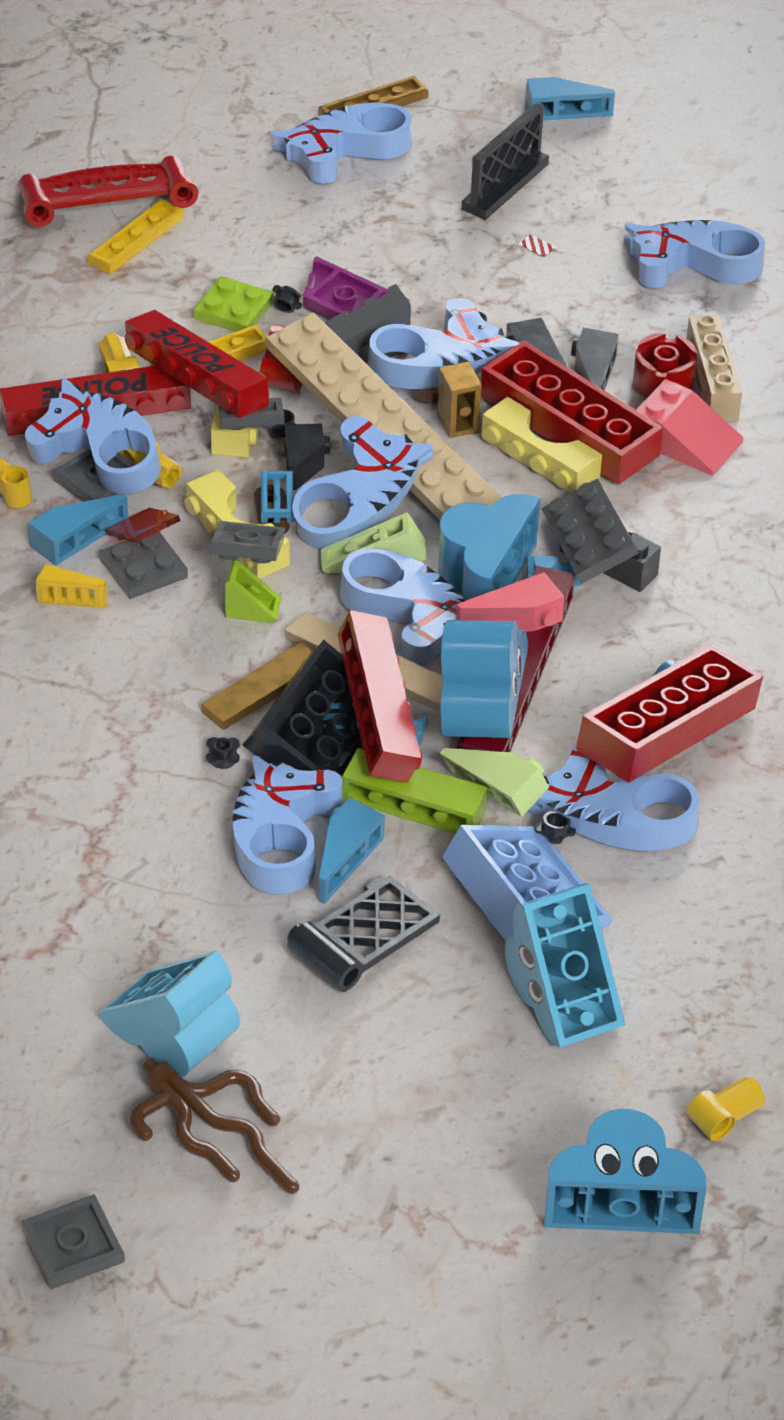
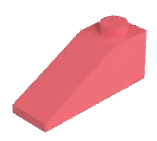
M544 572L458 603L456 620L516 621L519 630L534 632L563 621L564 596Z

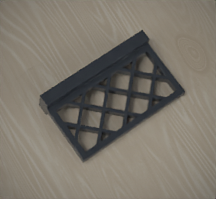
M536 102L473 156L471 193L462 200L461 210L486 220L548 165L549 155L541 152L543 104Z

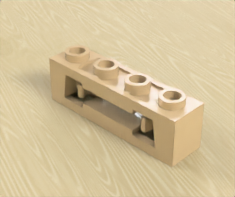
M719 314L689 316L686 339L696 348L695 379L701 399L726 422L739 421L742 390Z

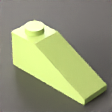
M408 512L321 549L322 570L325 574L342 573L344 560L351 553L365 548L395 551L419 562L427 559L425 538Z
M443 748L440 752L441 757L452 774L462 780L488 787V796L521 817L549 788L543 776L545 772L543 767L532 758L526 760L511 752Z

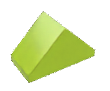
M237 559L232 560L225 582L226 618L267 623L276 621L282 598Z

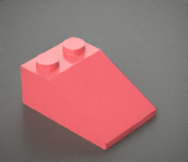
M667 379L637 409L638 412L663 427L661 454L711 476L718 471L743 443L744 437L696 393Z

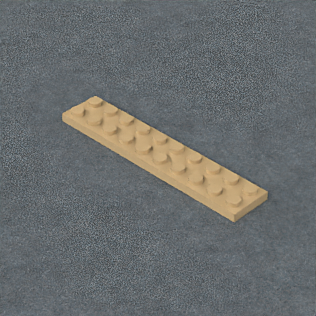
M314 312L266 337L265 347L342 423L351 416H362L386 434L400 436L407 434L414 444L433 445L432 452L434 456L418 468L410 491L439 520H441V517L448 509L455 505L481 503L492 506L496 501L503 498Z

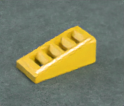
M45 564L36 579L37 602L106 608L108 605L107 580ZM89 589H93L94 594L89 593Z

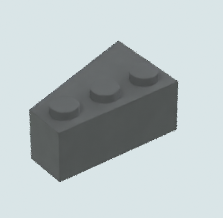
M397 284L388 287L389 292L375 300L371 297L364 300V306L350 314L344 311L324 322L366 364L368 363L370 338L377 329L390 324L410 325L411 304ZM404 352L384 353L388 357L404 354Z

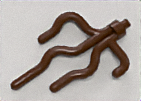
M150 1058L143 1064L142 1068L148 1074L146 1084L156 1094L133 1108L129 1116V1125L139 1139L149 1141L153 1136L152 1129L145 1123L144 1119L162 1107L169 1105L177 1115L175 1132L180 1145L189 1153L208 1160L229 1182H237L241 1175L234 1164L212 1144L198 1140L191 1134L192 1109L203 1122L213 1129L244 1135L249 1141L251 1154L265 1171L287 1193L295 1194L300 1188L298 1181L268 1152L265 1147L263 1134L257 1126L242 1118L219 1115L202 1099L217 1093L229 1085H240L247 1091L249 1104L253 1110L269 1126H277L280 1122V1116L265 1101L262 1087L255 1077L245 1071L227 1070L205 1082L192 1083L184 1080L168 1062L158 1063L154 1058Z

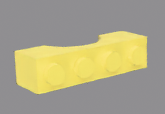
M506 397L483 413L481 438L552 481L560 488L571 493L584 483L591 482L597 478L600 479L602 454L579 440L568 443H553L540 439L530 430L531 411L511 398Z
M219 469L186 483L187 497L185 498V506L191 515H195L203 523L208 533L214 535L220 521L246 523L233 516L236 512V486ZM269 523V524H255V525H264V526H273V527H275L272 523ZM284 536V542L276 561L261 564L253 562L251 558L238 557L237 560L261 579L290 566V541Z

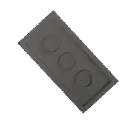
M598 478L582 484L575 491L562 498L554 499L549 505L541 508L581 584L639 554Z

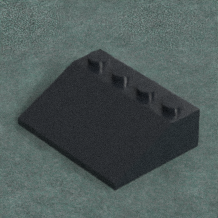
M323 639L305 659L242 745L268 764L284 761L285 765H289L297 770H332L342 777L357 749L364 750L359 727L356 724L357 719L354 707L352 706L353 701L342 654ZM333 703H342L339 709H331ZM339 713L333 719L322 720L327 714ZM336 725H340L345 728L337 729Z

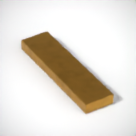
M413 75L318 107V115L362 103H386L402 107L428 98L429 89Z
M301 641L201 704V712L221 729H227L279 696L314 649L304 641Z

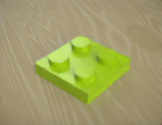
M220 276L193 309L194 319L234 332L245 329L259 322L272 305L274 292Z

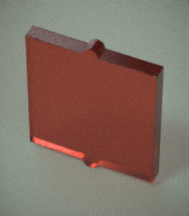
M149 507L106 528L105 532L106 535L116 537L118 540L123 539L137 543L181 520L178 514Z

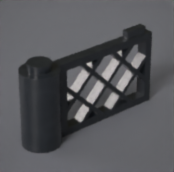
M379 876L364 886L365 892L317 923L305 922L295 925L288 933L287 949L337 990L346 992L359 981L363 972L439 923L441 914L391 876L385 879ZM389 890L399 898V901L379 900V896ZM359 909L374 910V918L354 917V912ZM379 911L400 912V919L379 918ZM404 912L419 913L424 918L420 921L405 920ZM332 926L349 927V934H334L329 928ZM354 927L374 928V936L354 935ZM379 929L400 930V934L396 937H380ZM354 945L373 946L374 951L363 957L354 949Z

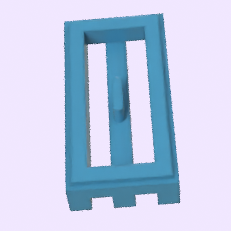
M261 471V523H268V518H274V523H280V518H287V523H293V471ZM267 479H273L274 509H267ZM280 479H286L287 509H280Z

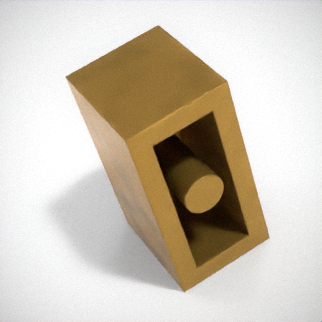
M469 362L439 367L437 416L448 437L454 438L478 433L481 383Z

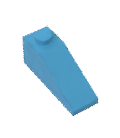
M557 77L526 79L525 104L527 110L536 102L543 104V121L613 116L614 89Z
M119 494L54 507L28 523L30 547L55 566L128 521L127 496Z
M350 797L340 808H335L328 819V831L319 874V902L323 904L331 898L384 839L385 815Z

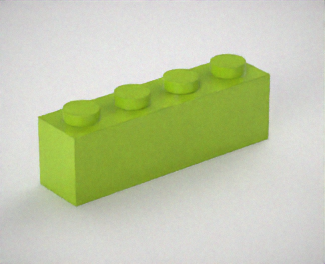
M359 748L342 776L344 801H347L350 797L374 810L452 834H456L461 825H480L487 811L488 787L422 767L414 771L408 783L370 776L364 750Z

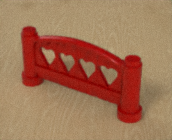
M172 155L164 157L162 162L158 164L101 166L66 172L38 179L32 174H25L18 182V187L25 203V217L35 227L48 225L54 218V209L167 194L176 207L187 208L192 206L198 199V189L194 181L187 176L180 159ZM156 176L151 181H143L141 179H138ZM127 180L124 184L120 185L110 183L111 181ZM98 184L96 188H89V189H87V188L81 186V185ZM70 187V189L66 192H57L52 190Z

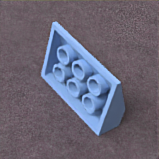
M461 825L442 856L450 867L452 874L460 880L469 892L471 899L479 905L487 916L489 923L497 929L505 941L515 935L513 912L517 905L583 884L582 880L556 847L549 842L546 836L536 833L534 826ZM593 896L601 929L610 926L613 921L612 918Z

